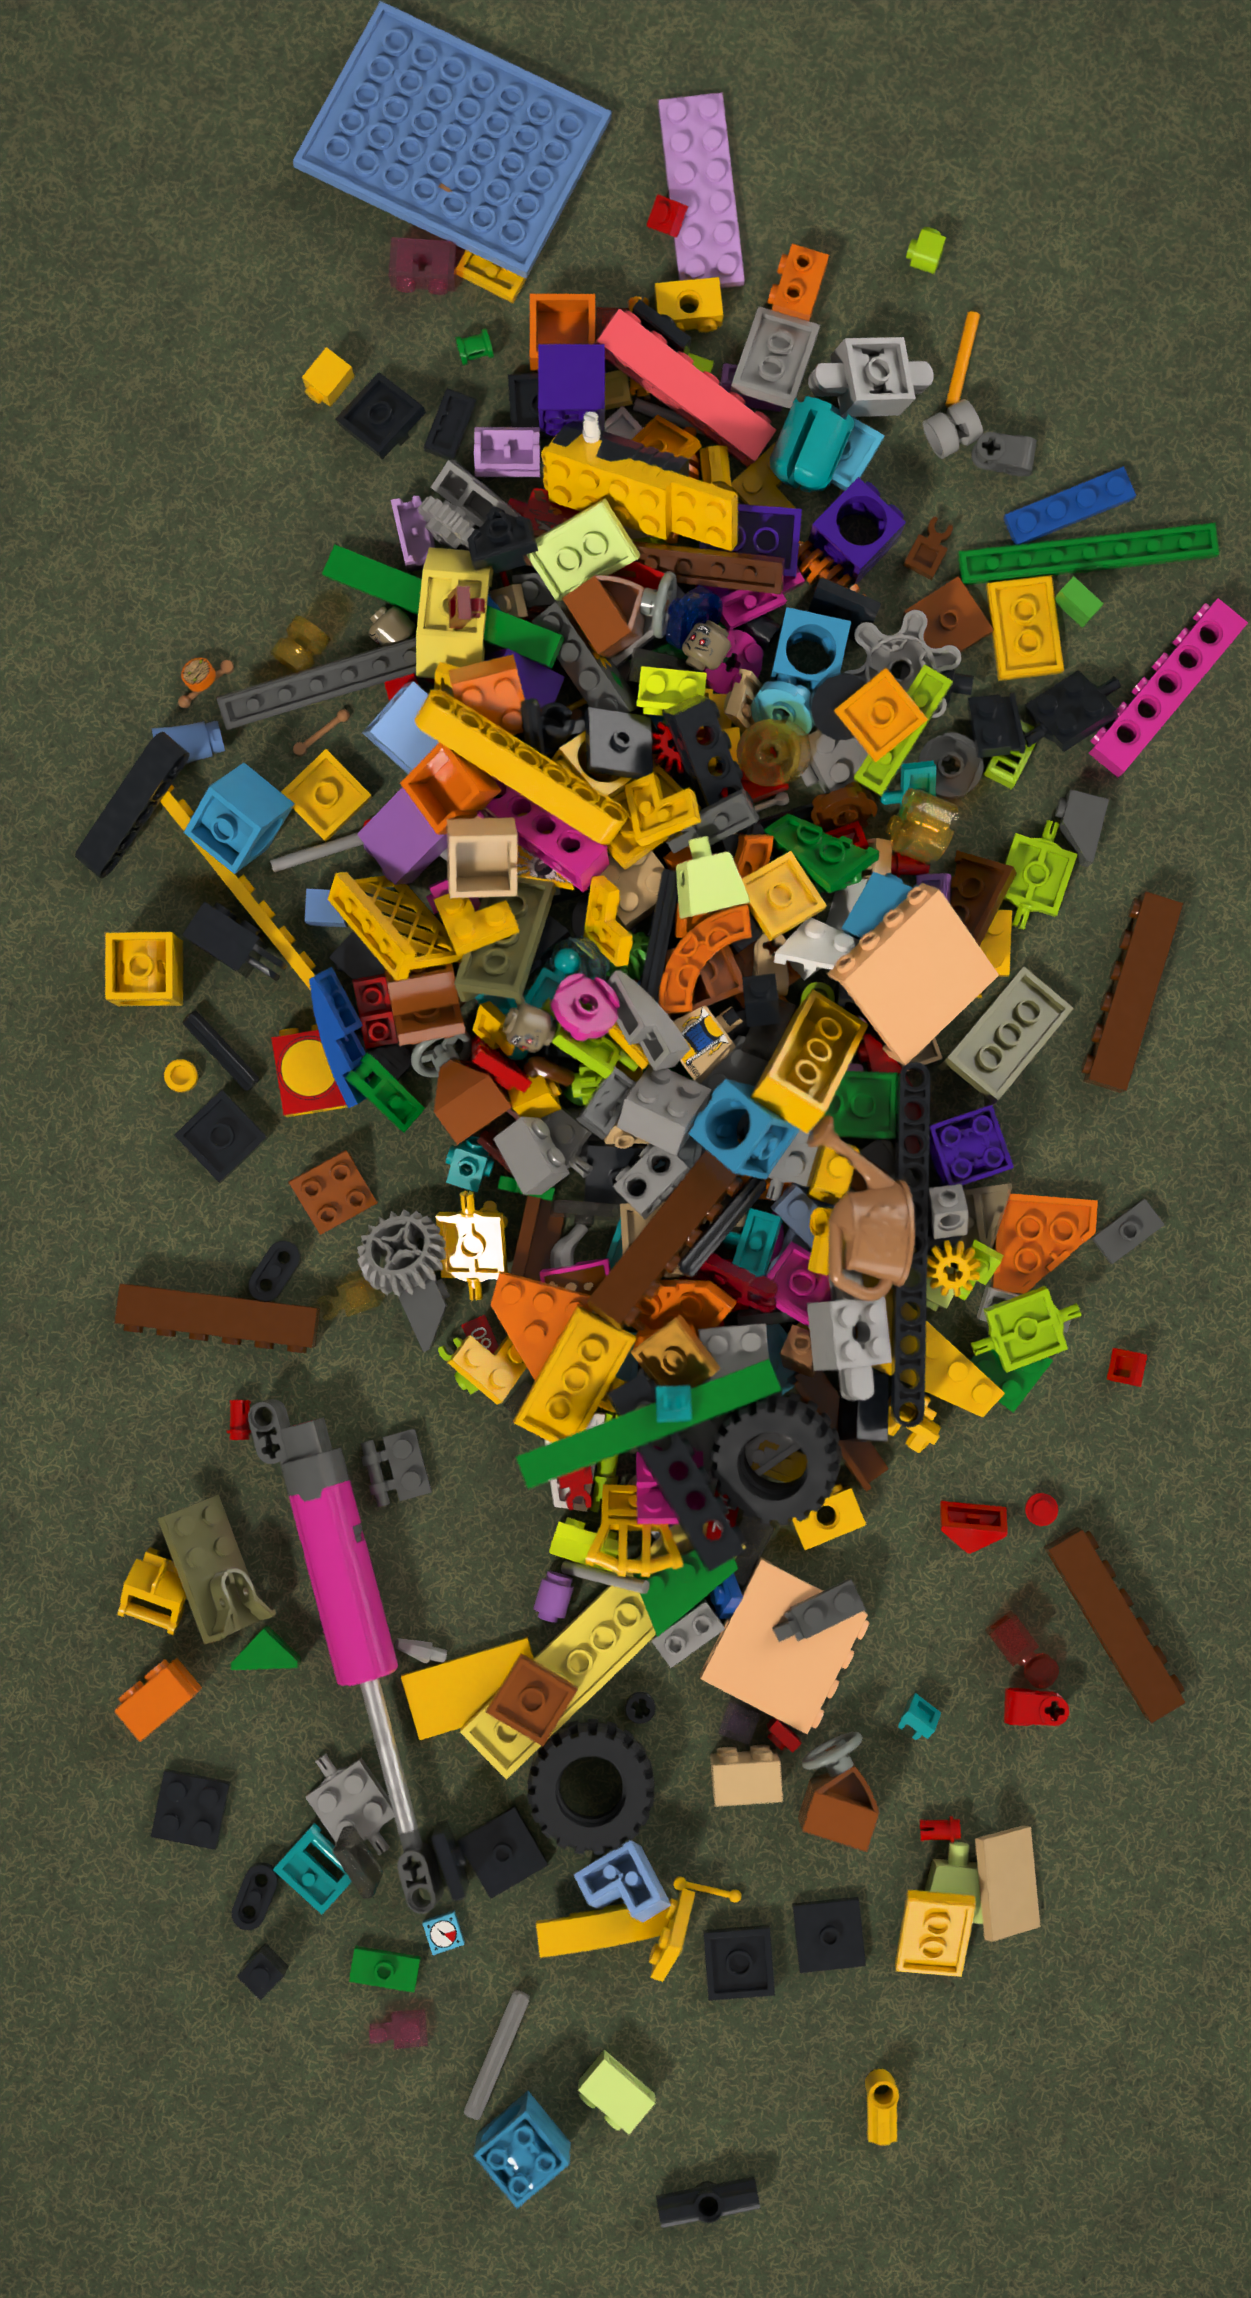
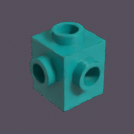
M469 1136L457 1146L451 1145L445 1162L451 1165L446 1183L478 1192L484 1176L490 1177L495 1163V1158L490 1157L493 1145L487 1144L483 1139L476 1136Z

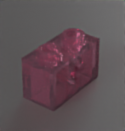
M391 237L389 263L391 287H396L398 291L406 293L414 292L415 289L428 290L436 295L447 294V291L455 292L458 250L455 242ZM423 264L428 265L425 267V271H419Z

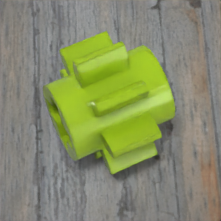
M582 1064L579 1065V1073H574L572 1091L573 1098L582 1097L583 1105H586L603 1077Z

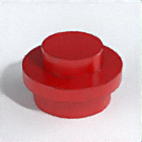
M1036 1493L1027 1500L1025 1514L1031 1523L1037 1526H1047L1056 1519L1058 1505L1052 1496L1046 1493Z

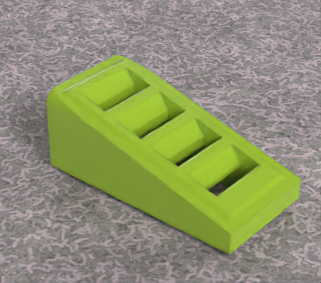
M1021 721L1024 733H1028L1035 728ZM1036 743L1031 745V747L1026 745L1025 753L1010 751V754L1020 758L1018 763L1003 755L992 756L983 775L1012 789ZM1000 761L1015 769L1014 772L1010 773L996 766L997 762Z

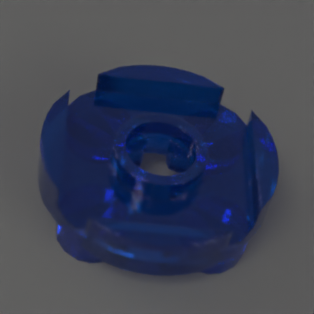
M699 585L685 594L682 599H674L668 607L670 618L667 625L666 641L682 650L683 643L697 623L705 624L709 620L718 625L723 610L720 597L707 587Z

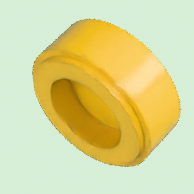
M177 1059L167 1065L164 1079L167 1086L172 1090L187 1092L197 1084L198 1071L191 1062Z

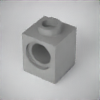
M962 1184L929 1188L928 1215L934 1239L967 1235L968 1207Z

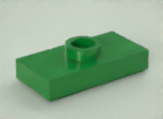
M355 1946L349 1982L415 1993L421 1956Z

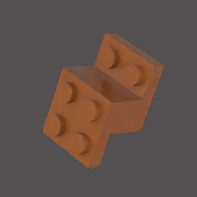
M416 940V941H418V942H421V943H424V944H427V945H431V943H429V942H427V941H424V940ZM434 945L435 948L449 952L446 948ZM416 952L415 957L424 956V954ZM452 963L412 969L407 979L398 981L384 967L400 1046L419 1044L422 1041L438 1038H451L455 1035L466 1033L458 994L454 984L455 975Z
M729 945L712 956L700 972L693 992V1011L705 1005L709 1009L716 1003L743 993V976ZM675 948L668 950L666 953L663 973ZM690 1012L668 1014L672 1021H675Z

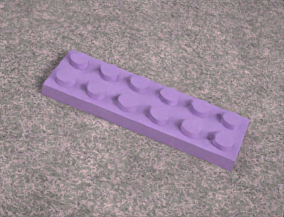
M722 93L658 100L669 199L688 206L677 238L674 237L679 281L719 277L720 288L744 286V272Z

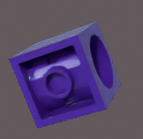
M538 344V414L540 431L556 436L564 425L572 421L583 424V416L587 412H595L598 415L599 429L605 431V344Z
M859 477L812 524L808 539L814 544L813 547L815 549L819 548L824 552L822 555L824 558L830 556L834 559L833 566L840 564L844 568L841 574L844 576L848 573L852 578L850 583L853 585L857 584L899 541L906 524L903 520L904 515L893 504L887 505L879 497L880 492L868 481L864 483ZM849 515L865 516L877 526L878 540L863 546L852 544L841 536L840 525L837 522Z
M992 1105L929 1126V1154L941 1187L958 1184L965 1185L1014 1168Z

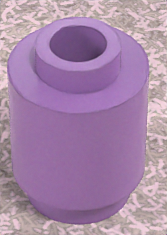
M547 1571L546 1578L541 1580L533 1608L539 1612L538 1618L557 1623L558 1618H565L574 1588L571 1586L572 1577Z

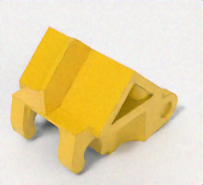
M149 1547L143 1560L138 1558L135 1560L124 1582L120 1600L121 1604L117 1615L121 1617L129 1615L167 1629L168 1634L174 1635L185 1609L186 1594L174 1562L158 1556L160 1550ZM135 1596L172 1610V1614L168 1616L132 1603V1598Z

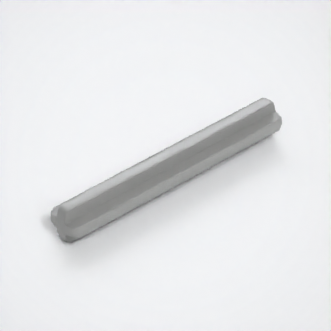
M515 1990L512 1993L465 2106L464 2114L472 2119L479 2120L483 2114L529 2003V1995L522 1991Z

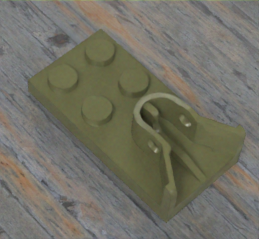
M517 877V896L482 898L479 910L507 900L520 932L463 955L454 982L461 1002H468L479 994L513 998L517 1006L526 1004L523 991L556 891L554 882Z
M1023 966L938 1068L941 1071L953 1069L984 1095V1107L993 1106L1074 1008Z
M219 1495L158 1518L204 1644L220 1641L229 1634L276 1615L275 1609L271 1610L256 1595Z

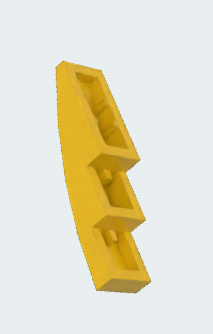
M626 1904L605 1906L601 1910L570 1913V1917L536 1921L540 1958L601 1949L658 1937L661 1935L663 1928L669 1925L670 1919L665 1918L667 1908L645 1922L633 1918Z

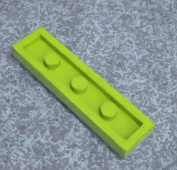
M923 665L908 689L907 694L928 718V721L876 763L867 755L854 776L855 781L883 796L953 684L952 680L929 666Z

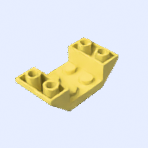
M433 547L428 549L422 572L416 631L417 677L435 679V670L440 662L457 667L484 662L485 648L483 641L489 587H492L493 569L491 566L475 570L470 551ZM456 586H470V598L485 599V613H480V618H471L462 629L449 628L448 595Z

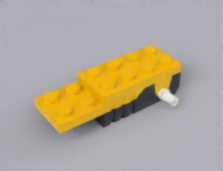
M595 412L585 413L583 424L572 421L564 425L550 444L543 448L541 454L543 464L545 465L543 467V483L548 491L549 501L582 512L599 501L606 499L622 526L663 540H667L669 535L674 532L730 552L737 545L738 493L690 478L688 458L682 456L677 458L674 457L673 453L667 451L662 453L659 452L658 448L651 446L647 448L642 443L600 430L598 415Z

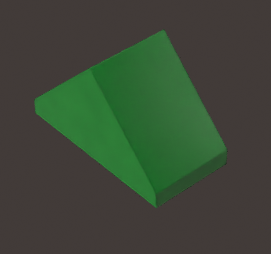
M266 1625L231 1663V1670L298 1668L301 1664V1656Z

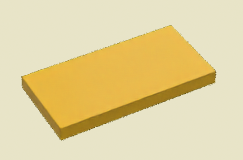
M577 1305L513 1420L514 1424L551 1443L586 1430L633 1346L636 1336L624 1329L618 1330L605 1319Z
M528 1637L401 1675L419 1741L462 1728L495 1696L520 1653L530 1659L534 1658Z

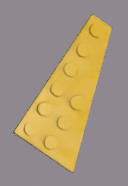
M862 1273L863 1286L868 1288L874 1287L878 1284L880 1278ZM890 1288L884 1296L892 1359L893 1289ZM907 1302L904 1303L901 1307L902 1317L907 1321L915 1319L918 1312ZM926 1321L925 1392L975 1415L984 1417L1005 1393ZM801 1322L796 1324V1326L810 1331V1328ZM854 1325V1327H855V1329H856V1338H855V1339H857V1337H858V1331H857V1327ZM911 1335L903 1337L900 1343L901 1350L905 1354L913 1353L917 1348L916 1339ZM892 1363L872 1365V1368L891 1376ZM905 1369L900 1374L899 1379L913 1386L917 1378L912 1369Z

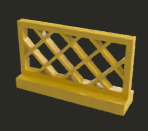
M347 872L335 874L327 900L396 981L407 979L412 969L462 961L463 955L457 957L445 927L407 884L394 885L385 876L353 880ZM393 886L399 893L391 891L384 887ZM365 892L373 894L374 897L366 895ZM378 897H381V898H384V899H386V900L395 902L396 905H393V904L384 902V901L379 900V899H377V898H378ZM400 905L406 906V907H408V908L413 909L415 912L406 910V909L401 908V907H399V906H400ZM382 912L390 914L391 917L385 916ZM395 916H396V917H398V918L407 920V921H409V922H412L413 925L404 923V922L399 921V920H396V919H394V918H395ZM417 924H418V925H420V926L429 928V929H431V930L433 931V933H432V932H429V931H426V930H424V929L418 928V927H416V926H417ZM399 932L409 935L408 938L402 936ZM412 937H416L418 939L427 941L431 943V945H427L416 940H413ZM434 945L446 948L449 952L435 948ZM416 952L424 954V956L415 957Z

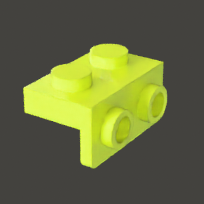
M567 1517L565 1523L558 1521L549 1552L550 1554L587 1565L585 1564L586 1557L597 1533L584 1530L586 1523ZM609 1531L600 1552L615 1558L617 1557L618 1540H616L618 1533ZM594 1565L595 1568L611 1571L599 1565Z

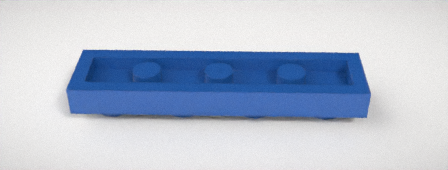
M1121 467L1005 514L1003 519L1014 545L1025 544L1135 499L1136 494L1125 468Z

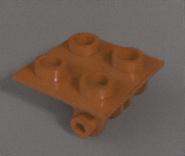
M347 1150L288 1181L320 1235L377 1204L375 1197L357 1169L354 1159Z

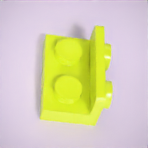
M641 666L636 706L643 707V714L663 716V709L667 710L695 695L705 697L707 673Z

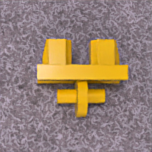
M926 1394L923 1420L917 1426L908 1428L911 1430V1433L905 1442L909 1448L917 1453H920L929 1443L934 1445L940 1436L938 1433L941 1426L933 1422L937 1412L927 1407L931 1397ZM890 1396L888 1399V1434L895 1436L901 1425L892 1418ZM910 1402L904 1403L899 1409V1416L903 1421L912 1420L916 1414L915 1406Z

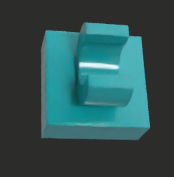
M690 1386L656 1387L657 1422H687L692 1420Z
M914 1693L907 1701L898 1727L903 1729L908 1724L915 1730L912 1736L914 1740L919 1739L921 1736L928 1739L936 1730L941 1712Z

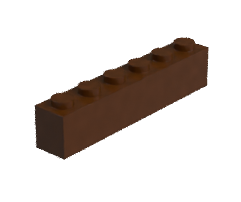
M1144 892L1139 896V899H1133L1128 913V917L1133 918L1130 929L1123 931L1119 942V948L1123 949L1120 961H1114L1109 979L1114 980L1110 992L1106 991L1101 1001L1100 1010L1104 1011L1101 1023L1096 1022L1091 1034L1090 1041L1095 1042L1092 1054H1086L1081 1067V1072L1085 1073L1083 1082L1119 1093L1127 1091L1183 903L1149 892Z
M706 1149L587 1300L588 1307L620 1331L625 1324L629 1327L632 1326L642 1312L639 1309L640 1305L646 1298L652 1300L661 1289L662 1284L659 1281L666 1272L672 1274L677 1269L678 1262L682 1259L680 1254L687 1246L691 1248L703 1234L700 1229L706 1221L713 1222L724 1207L720 1203L727 1194L733 1196L744 1182L741 1179L742 1175L733 1173Z
M120 1284L114 1323L124 1324L123 1331L143 1333V1328L149 1327L157 1328L156 1335L176 1337V1331L189 1332L188 1339L208 1341L209 1335L221 1336V1343L241 1345L242 1339L255 1341L254 1347L274 1349V1343L287 1345V1351L307 1353V1347H316L321 1308L133 1284Z
M1076 1527L1044 1546V1549L1142 1714L1149 1722L1153 1723L1186 1703L1181 1695L1185 1689L1175 1674L1170 1676L1165 1669L1164 1664L1168 1663L1165 1655L1158 1645L1152 1647L1146 1637L1151 1633L1140 1616L1138 1618L1134 1617L1129 1608L1134 1604L1125 1589L1121 1588L1118 1590L1112 1580L1116 1577V1573L1106 1559L1101 1561L1095 1550L1099 1548V1545L1089 1530L1084 1533L1081 1528Z

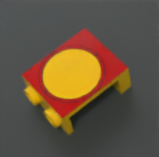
M317 1024L311 1026L312 1031L299 1033L298 1028L284 1029L279 1031V1036L271 1037L283 1115L286 1117L348 1108L330 1069Z

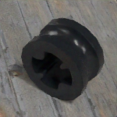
M641 1691L630 1695L626 1702V1712L630 1720L643 1724L650 1721L655 1715V1702L651 1695ZM639 1699L646 1700V1707L650 1709L646 1715L644 1712H642L643 1716L635 1715V1708L631 1706L635 1700L637 1703H639Z

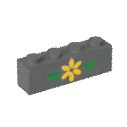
M563 600L556 601L532 620L533 624L558 633L565 638L557 659L590 707L636 714L643 709V707L636 706L638 698L612 660L597 654Z

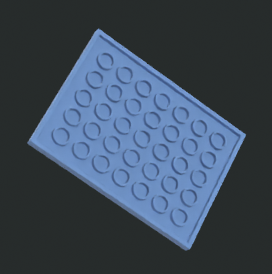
M380 1L294 157L293 166L527 279L610 122L612 112ZM442 183L453 192H447L438 186Z

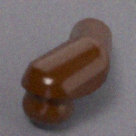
M540 1055L529 1057L528 1062L524 1064V1072L530 1078H537L540 1075L562 1085L569 1086L575 1077L572 1070L562 1067Z

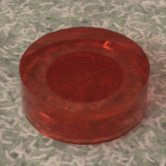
M1038 1653L1027 1660L1024 1666V1675L1034 1687L1044 1689L1051 1686L1057 1680L1059 1667L1051 1656L1045 1653Z

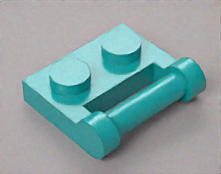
M313 1823L276 1864L273 1871L322 1915L356 1878L363 1867L357 1861L353 1863L320 1833L322 1829ZM310 1843L344 1872L339 1880L305 1850Z

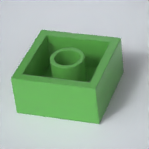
M1074 576L1055 597V603L1082 628L1097 614L1104 604Z

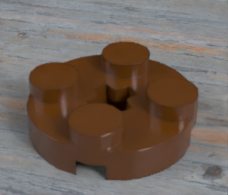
M859 782L848 783L844 788L829 794H820L812 801L814 807L811 812L812 823L822 827L824 833L859 821L863 830L868 826L867 819L871 814H873V817L877 814V805L872 793L864 789Z

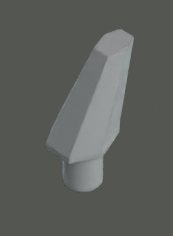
M397 1638L395 1642L396 1649L427 1664L429 1660L444 1663L446 1660L447 1650L432 1647V1642Z

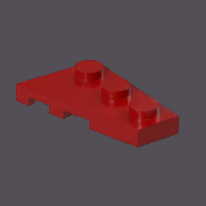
M476 1034L471 1043L472 1062L496 1076L495 1080L506 1089L511 1091L515 1087L525 1093L532 1082L518 1063L509 1059L501 1050V1047L493 1050Z

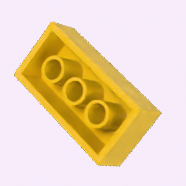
M812 989L791 1018L750 1098L808 1134L825 1114L868 1024Z

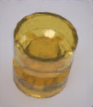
M295 615L286 628L287 637H280L271 649L270 654L281 664L296 673L312 668L315 664L313 656L321 655L331 639L313 623L299 615ZM298 638L309 645L306 650L295 642Z

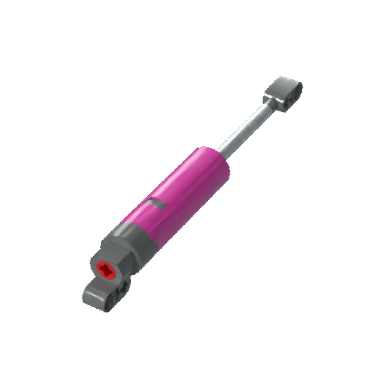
M276 1399L261 1401L254 1404L248 1414L255 1448L263 1462L267 1464L280 1462L337 1684L341 1686L360 1684L404 1852L398 1860V1871L406 1902L413 1912L425 1914L442 1898L444 1893L443 1883L433 1849L421 1841L379 1679L395 1672L398 1662L366 1539L361 1527V1520L342 1447L332 1449L324 1417L291 1426L287 1410L281 1401ZM265 1407L269 1408L273 1414L271 1423H267L263 1418L262 1412ZM276 1428V1433L268 1435L267 1431ZM279 1444L280 1450L273 1451L272 1445ZM413 1857L415 1861H420L421 1865L418 1862H413L411 1858ZM419 1888L427 1889L431 1895V1900L423 1899L420 1896Z

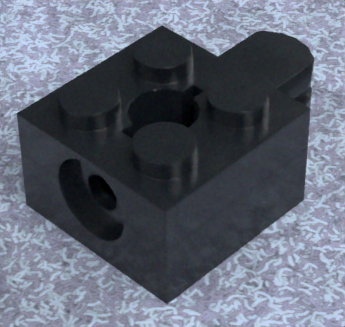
M204 902L182 935L191 943L245 978H248L252 970L256 968L278 982L281 976L260 963L259 959L263 957L283 971H285L288 965L266 951L268 945L262 940L264 934L245 920L240 925L236 923L237 917L219 903L215 902L212 907Z

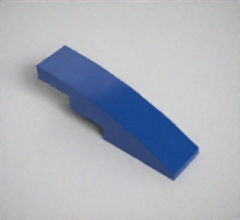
M330 967L309 979L313 1010L321 1043L333 1077L347 1107L351 1108L367 1099L345 1079L351 1070L355 1071L362 1062L360 1060L366 1054L354 1032L363 1025L333 968Z

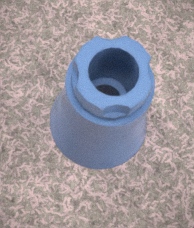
M202 721L182 726L151 728L153 738L158 733L165 732L189 752L190 756L186 764L213 757V754L225 751L218 721L206 724Z

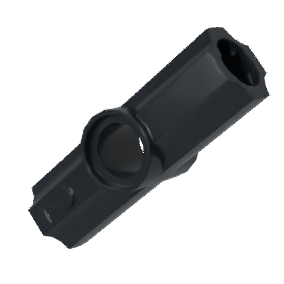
M754 2176L717 2184L711 2181H704L695 2188L656 2195L661 2228L695 2221L713 2223L721 2216L760 2209ZM704 2197H713L717 2200L711 2207H704L700 2204Z

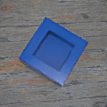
M734 1573L710 1592V1600L715 1607L719 1619H730L743 1600Z

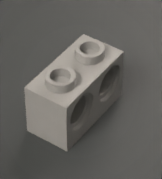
M651 1143L642 1150L639 1155L641 1159L632 1168L627 1166L617 1175L615 1179L617 1183L613 1186L644 1219H647L672 1194L690 1171L689 1167L678 1156ZM660 1159H668L671 1162L669 1169L664 1173L654 1171V1166ZM635 1183H646L647 1188L643 1195L637 1197L631 1195V1188Z
M704 1597L659 1637L655 1635L651 1641L670 1668H672L725 1630V1627Z

